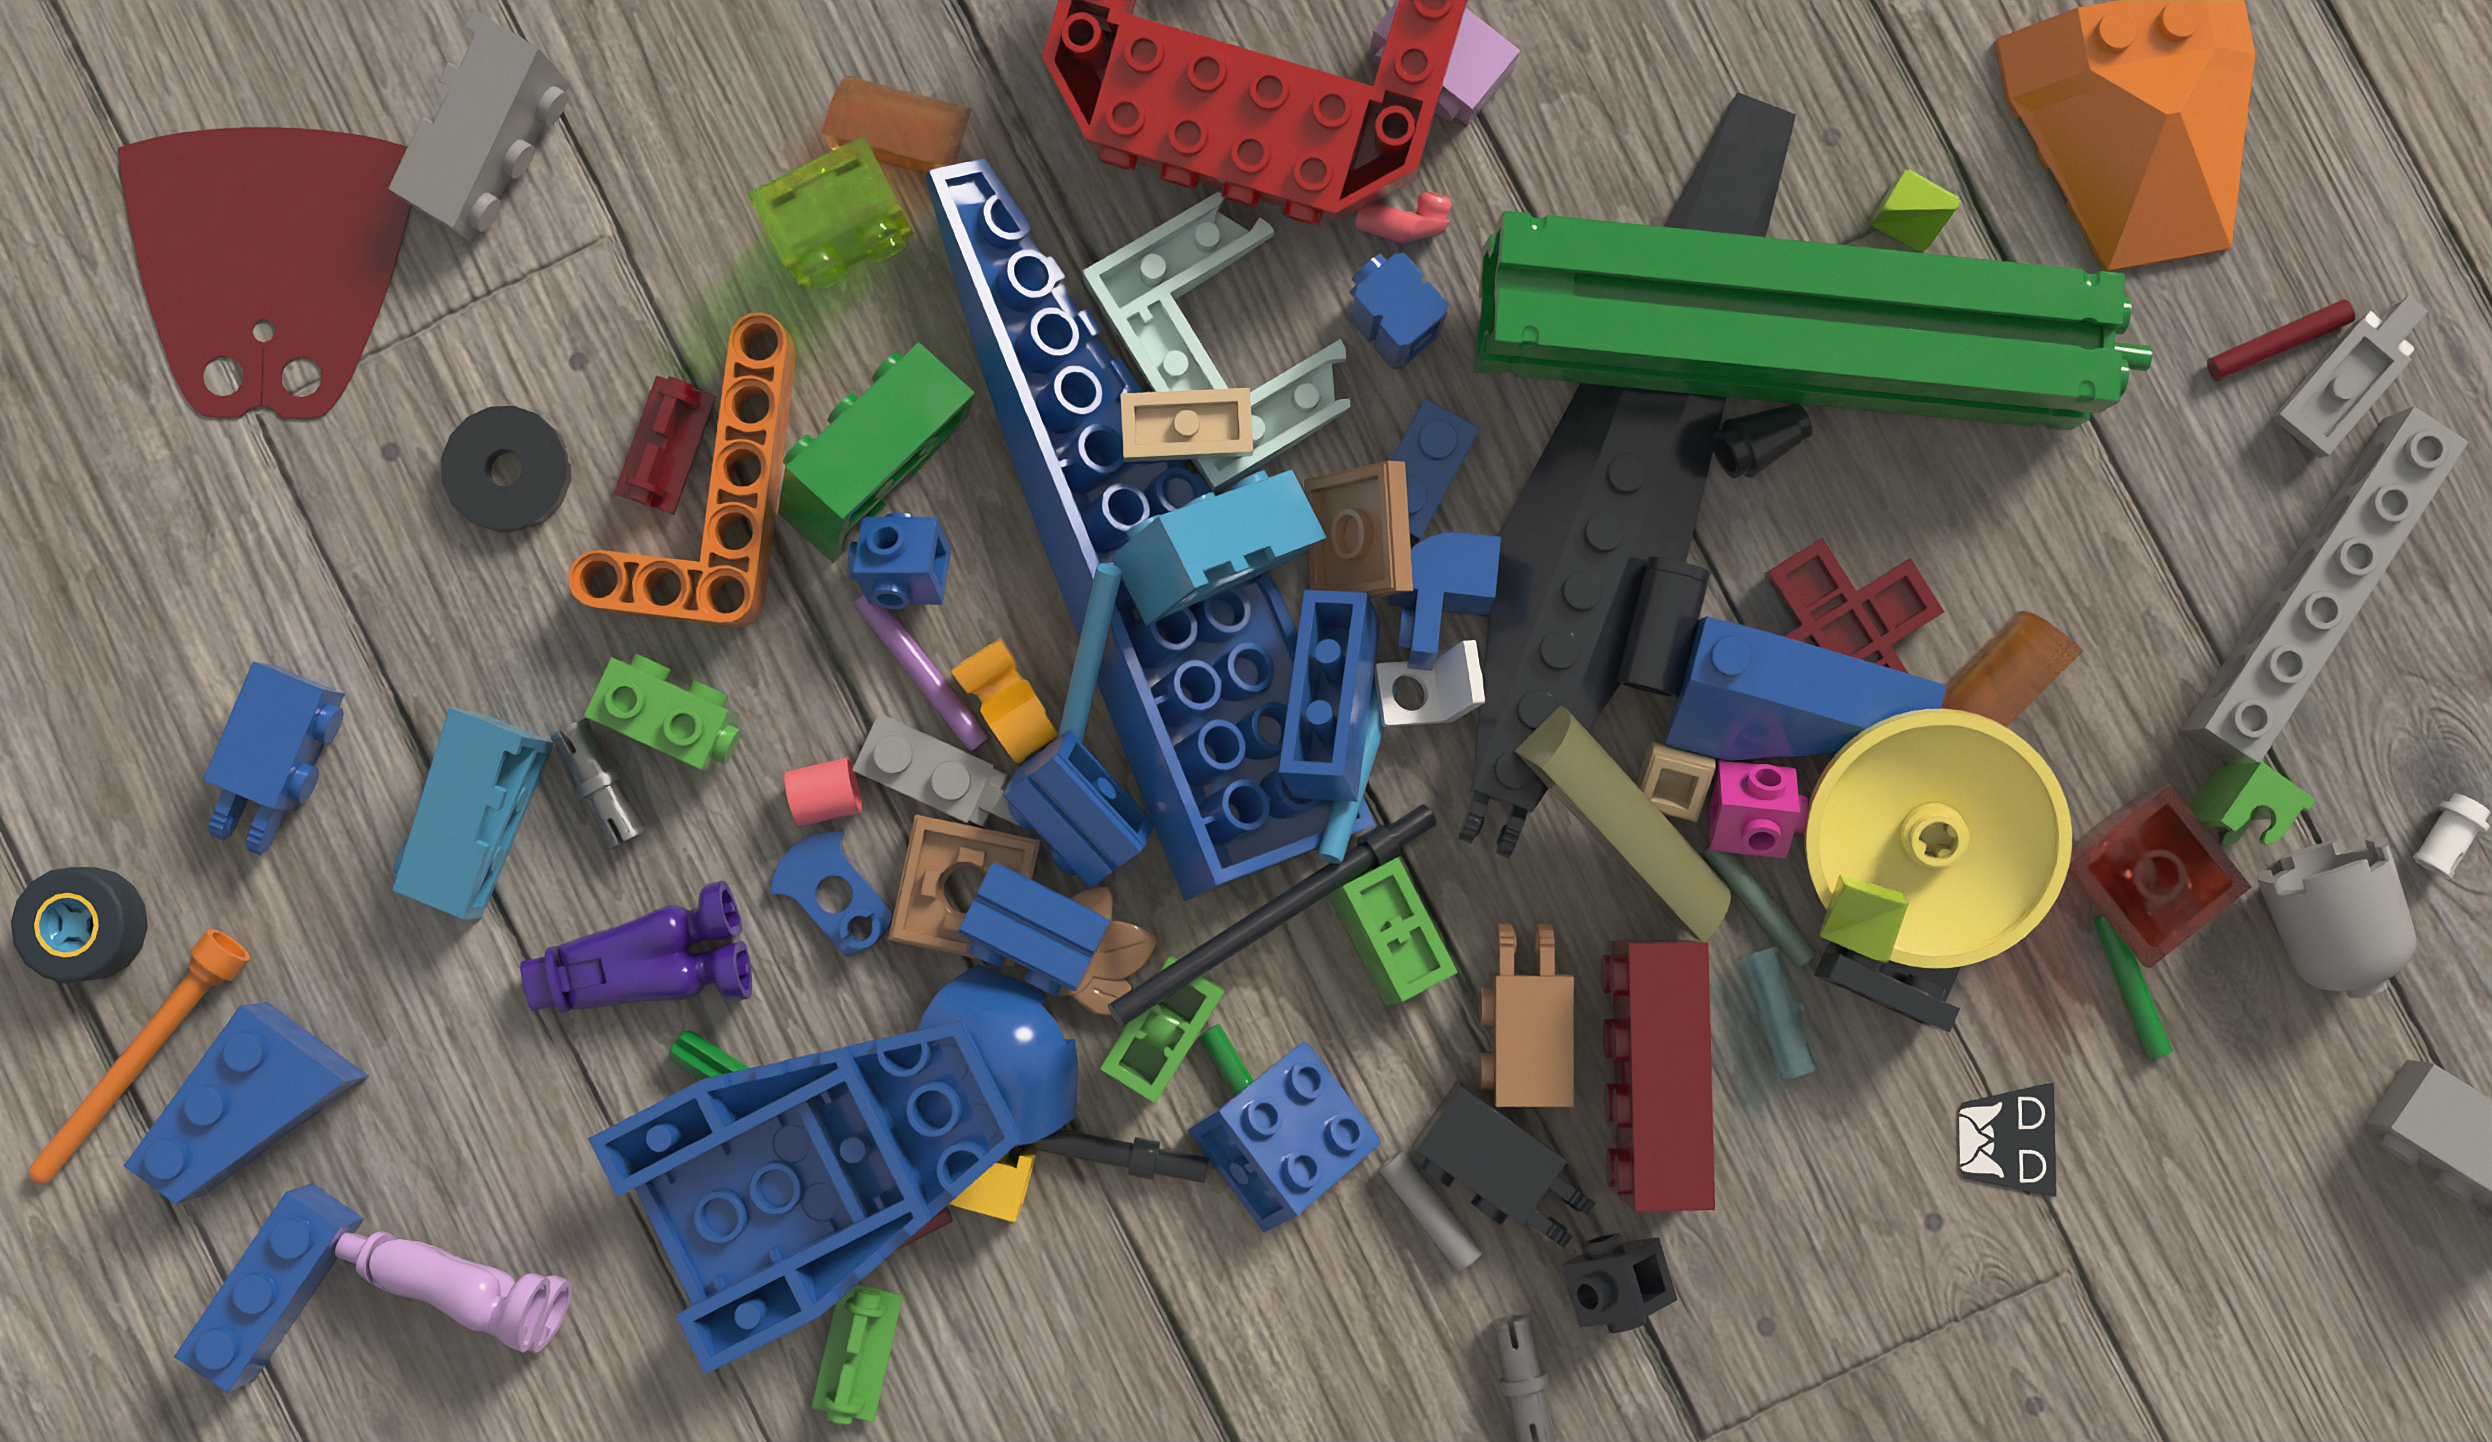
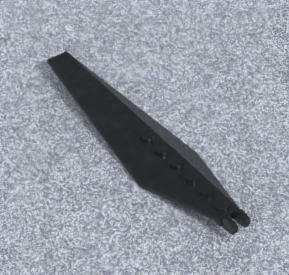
M1737 92L1665 227L1766 237L1796 114ZM1580 383L1498 535L1501 537L1496 595L1489 614L1483 669L1485 703L1480 705L1472 786L1470 789L1474 794L1462 823L1458 839L1472 844L1474 838L1479 835L1482 829L1489 799L1495 800L1511 807L1506 823L1502 826L1496 840V854L1510 858L1524 826L1527 813L1530 814L1534 811L1549 789L1515 750L1560 705L1565 707L1589 731L1620 686L1616 680L1648 557H1663L1682 562L1687 560L1714 451L1712 436L1714 432L1719 430L1727 397Z

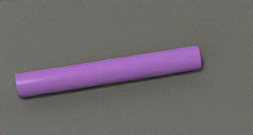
M864 594L857 599L854 606L969 752L973 753L984 745L991 737L891 610L876 604H869Z

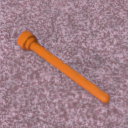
M209 928L191 948L193 958L188 962V966L191 969L190 972L30 1165L28 1174L34 1183H49L57 1175L212 985L220 986L225 980H234L250 960V955L233 938L219 930Z

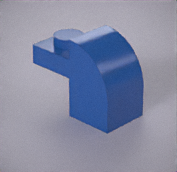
M1446 532L1428 537L1411 549L1413 591L1390 595L1388 605L1413 608V610L1402 608L1397 647L1409 648L1407 668L1433 670L1438 654L1442 611L1489 616L1496 595L1500 536Z

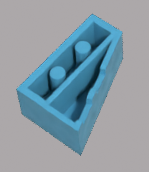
M449 707L409 838L401 846L394 862L393 872L397 876L392 891L463 920L481 919L555 743L486 714Z

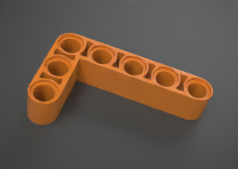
M762 312L749 313L741 317L734 324L729 336L700 562L605 550L588 551L574 561L568 574L570 590L573 596L582 604L611 614L727 628L745 627L753 623L760 616L765 603L797 357L796 344L791 334L772 315ZM762 333L776 334L778 345L771 357L758 361L750 358L749 348L756 336ZM754 395L768 396L770 407L767 415L757 423L748 424L743 422L741 409L745 401ZM746 457L759 458L761 462L759 478L749 486H736L733 481L735 465ZM738 519H749L753 526L751 541L739 550L728 549L725 543L727 527ZM605 566H613L617 573V585L610 595L604 598H597L592 591L591 582L593 576L599 569ZM675 573L681 581L679 597L669 605L660 606L654 597L655 585L661 577ZM730 581H740L745 593L743 604L738 610L723 614L717 606L716 597L718 591L724 584Z

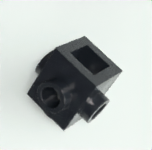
M1620 1233L1602 1235L1583 1243L1585 1253L1561 1264L1567 1283L1568 1294L1572 1300L1580 1327L1606 1324L1609 1333L1629 1331L1644 1325L1646 1317L1678 1300L1659 1237L1622 1242Z

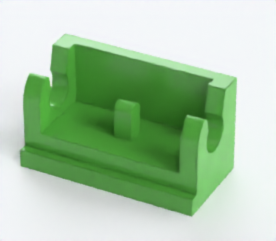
M2263 762L2217 766L2177 824L2190 833H2196L2201 828L2225 827L2227 830L2221 833L2218 844L2220 846H2228L2237 842L2244 835L2253 820L2272 819L2270 826L2265 831H2262L2259 839L2260 844L2269 845L2280 840L2301 811H2309L2316 802V799Z
M1399 857L1368 871L1366 874L1347 882L1328 894L1385 1006L1404 1002L1458 973Z

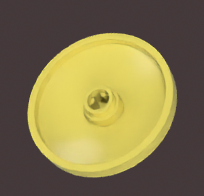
M1923 709L1902 713L1877 722L1851 739L1836 753L1822 772L1810 797L1804 831V850L1810 878L1826 910L1828 909L1839 874L1903 893L1908 902V907L1889 960L1913 967L1953 968L1981 962L2000 954L2026 937L2041 922L2056 901L2065 882L2072 851V827L2067 801L2058 780L2043 758L2025 740L2003 725L1977 714L1951 709Z

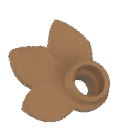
M1108 887L1091 888L1070 898L1112 919L1113 902ZM1112 921L1078 990L1074 992L1063 987L1059 996L1073 995L1089 1012L1099 1015H1111L1108 1004L1132 990L1125 978L1134 974L1147 962L1157 944V938L1137 925Z

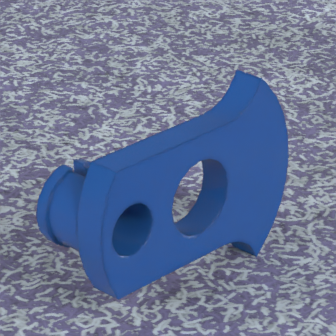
M830 831L813 834L792 846L783 856L773 876L771 895L785 894L794 898L845 956L860 953L876 944L886 934L892 924L894 912L845 856L842 846L845 832ZM830 876L843 877L852 888V901L847 909L840 913L826 911L818 901L817 892L823 880ZM860 916L873 919L871 922L872 932L866 940L859 939L853 932L854 921Z

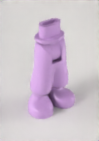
M384 1231L375 1232L369 1238L356 1233H344L335 1248V1256L356 1264L358 1275L372 1285L401 1297L429 1303L464 1327L491 1334L507 1347L522 1353L527 1350L538 1353L551 1341L562 1324L571 1300L572 1283L556 1275L544 1277L535 1273L523 1275L515 1283L510 1275L494 1267L465 1260L441 1248L423 1242L397 1239L394 1235Z

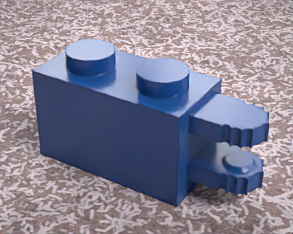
M255 661L252 662L203 778V781L223 789L209 823L208 831L211 833V836L223 841L231 836L239 823V818L242 816L249 799L260 805L248 831L245 846L248 848L247 851L260 856L268 851L272 841L275 839V834L279 830L286 810L296 811L299 802L304 803L310 797L317 784L319 769L315 767L324 743H330L341 727L344 711L339 707L344 698V693L280 667Z

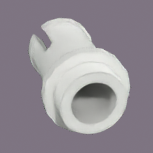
M2454 793L2449 802L2441 801L2438 808L2442 814L2419 851L2415 852L2412 857L2423 868L2446 879L2453 877L2455 874L2454 870L2478 832L2486 833L2490 827L2485 822L2490 811L2475 800L2458 793Z

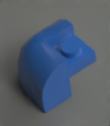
M977 964L954 978L936 994L924 1012L917 1030L964 1020L1023 1137L1017 1145L1034 1143L1053 1134L1077 1116L1078 1057L1075 1039H1064L1057 1022L1043 1007L1048 998L1047 996L1028 984Z

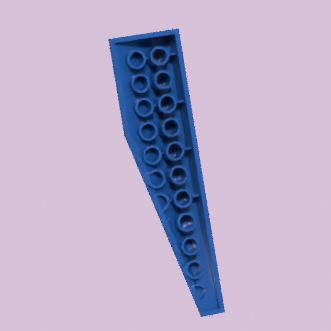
M984 158L929 170L925 175L986 384L1040 539L1080 639L1096 567L1102 563L1115 565L1111 556L1130 541L1126 531L1153 516L1163 515L1180 509L1192 500L1212 491L1198 472L1195 475L1191 473L1182 459L1124 462L1121 394L1144 393V391L1121 357L1114 360L1098 337L1102 329L1089 310L1086 308L1081 311L1061 282L1066 276L1053 257L1049 256L1046 258L1040 252L1028 234L1031 225L987 160ZM1268 573L1263 576L1254 577L1147 626L1122 577L1120 580L1097 684L1184 901L1238 882L1319 849L1334 804L1333 800L1294 798L1279 774L1298 635L1281 593ZM1364 796L1351 836L1375 826Z

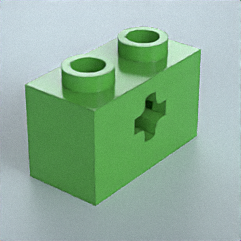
M1171 955L1161 970L1179 959ZM1202 975L1127 1024L1100 1070L1156 1104L1224 994L1225 988Z

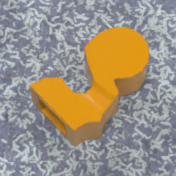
M1001 637L953 667L950 671L967 694L971 693L979 698L982 703L980 712L1017 765L1026 762L1027 756L1050 741L1053 742L1057 739L1058 730L1046 713L1030 682L1024 679L1018 672L1017 662Z

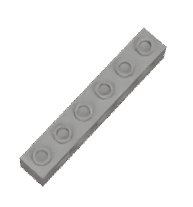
M2415 406L2386 417L2381 421L2179 732L2229 765L2262 761L2469 443L2467 440Z

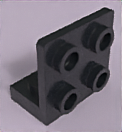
M1829 941L1814 976L1936 1030L1950 1033L1960 1008L1947 1003L1946 1000L1961 967L1921 968L1891 960L1888 963H1884Z

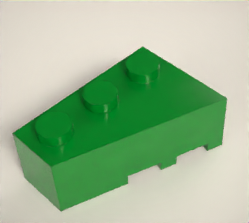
M920 342L912 347L903 357L895 352L886 358L874 372L871 378L874 384L859 398L854 393L847 395L830 413L827 419L830 425L815 439L810 435L802 437L793 445L783 459L785 469L778 514L832 563L846 550L842 545L844 535L866 514L870 517H877L887 506L881 499L908 473L914 476L968 418L975 392Z

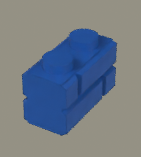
M1395 253L1388 260L1382 254L1372 258L1353 276L1352 281L1356 285L1349 292L1354 298L1350 321L1367 341L1376 340L1374 349L1392 370L1402 369L1439 337L1449 306L1448 302L1430 282L1425 284L1421 282L1423 273L1405 253Z
M1067 730L1042 752L1040 751L1020 766L1003 793V796L1008 800V809L1014 820L1025 829L1032 830L1034 828L1051 846V854L1058 867L1068 875L1074 876L1077 874L1091 888L1111 874L1116 867L1122 866L1137 855L1145 847L1154 827L1153 821L1070 730Z
M992 863L959 928L958 934L971 940L966 949L967 952L997 967H1001L1005 958H1008L1029 969L1024 978L1025 981L1059 997L1063 987L1074 992L1078 990L1112 920L999 863Z

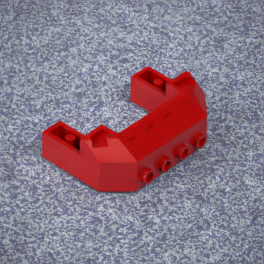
M1058 0L1042 59L1085 139L1095 152H1099V161L1129 171H1135L1136 164L1161 171L1159 178L1166 182L1189 189H1196L1198 182L1223 189L1221 197L1229 201L1258 208L1259 201L1284 207L1282 215L1287 218L1320 226L1321 219L1337 223L1415 180L1468 0H1399L1373 86L1134 16L1132 14L1136 0Z

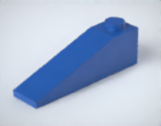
M1706 616L1698 621L1679 697L1675 698L1664 745L1724 761L1836 754L1851 739L1877 722L1910 711L1941 709L1947 685L1777 634Z

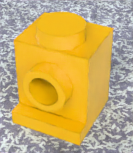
M1025 1149L1019 1156V1160L1008 1158L1009 1152H1007L951 1201L949 1205L1016 1222L1022 1211L1037 1152Z

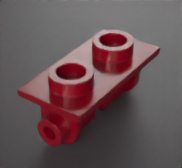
M656 375L614 494L675 515L717 396L692 388V384L670 376L666 379Z

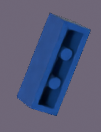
M1304 590L1279 766V774L1294 798L1358 801L1381 623L1367 592Z
M313 1183L285 1192L174 1357L227 1394L255 1380L338 1259L335 1256V1248L341 1236L347 1232L355 1233L364 1218Z

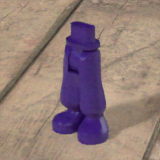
M723 880L707 884L699 893L698 907L695 910H687L678 905L665 906L624 924L574 939L559 946L548 947L544 957L522 961L520 972L529 1008L531 1011H537L556 1006L558 1011L562 1013L576 1009H591L641 1001L683 1000L698 995L705 985H710L711 983L716 985L719 993L728 1001L737 1002L750 999L752 995V971L748 949L744 941L725 944L706 952L693 953L688 951L689 946L695 942L726 939L738 936L742 932V922L738 906L728 884Z

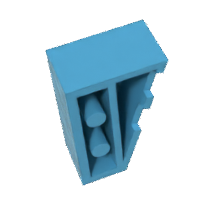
M1265 470L1257 472L1234 484L1231 487L1232 491L1217 496L1213 492L1192 500L1180 509L1163 515L1153 516L1126 531L1130 541L1111 557L1115 565L1122 570L1121 577L1146 626L1293 561L1327 538L1292 470L1269 478Z

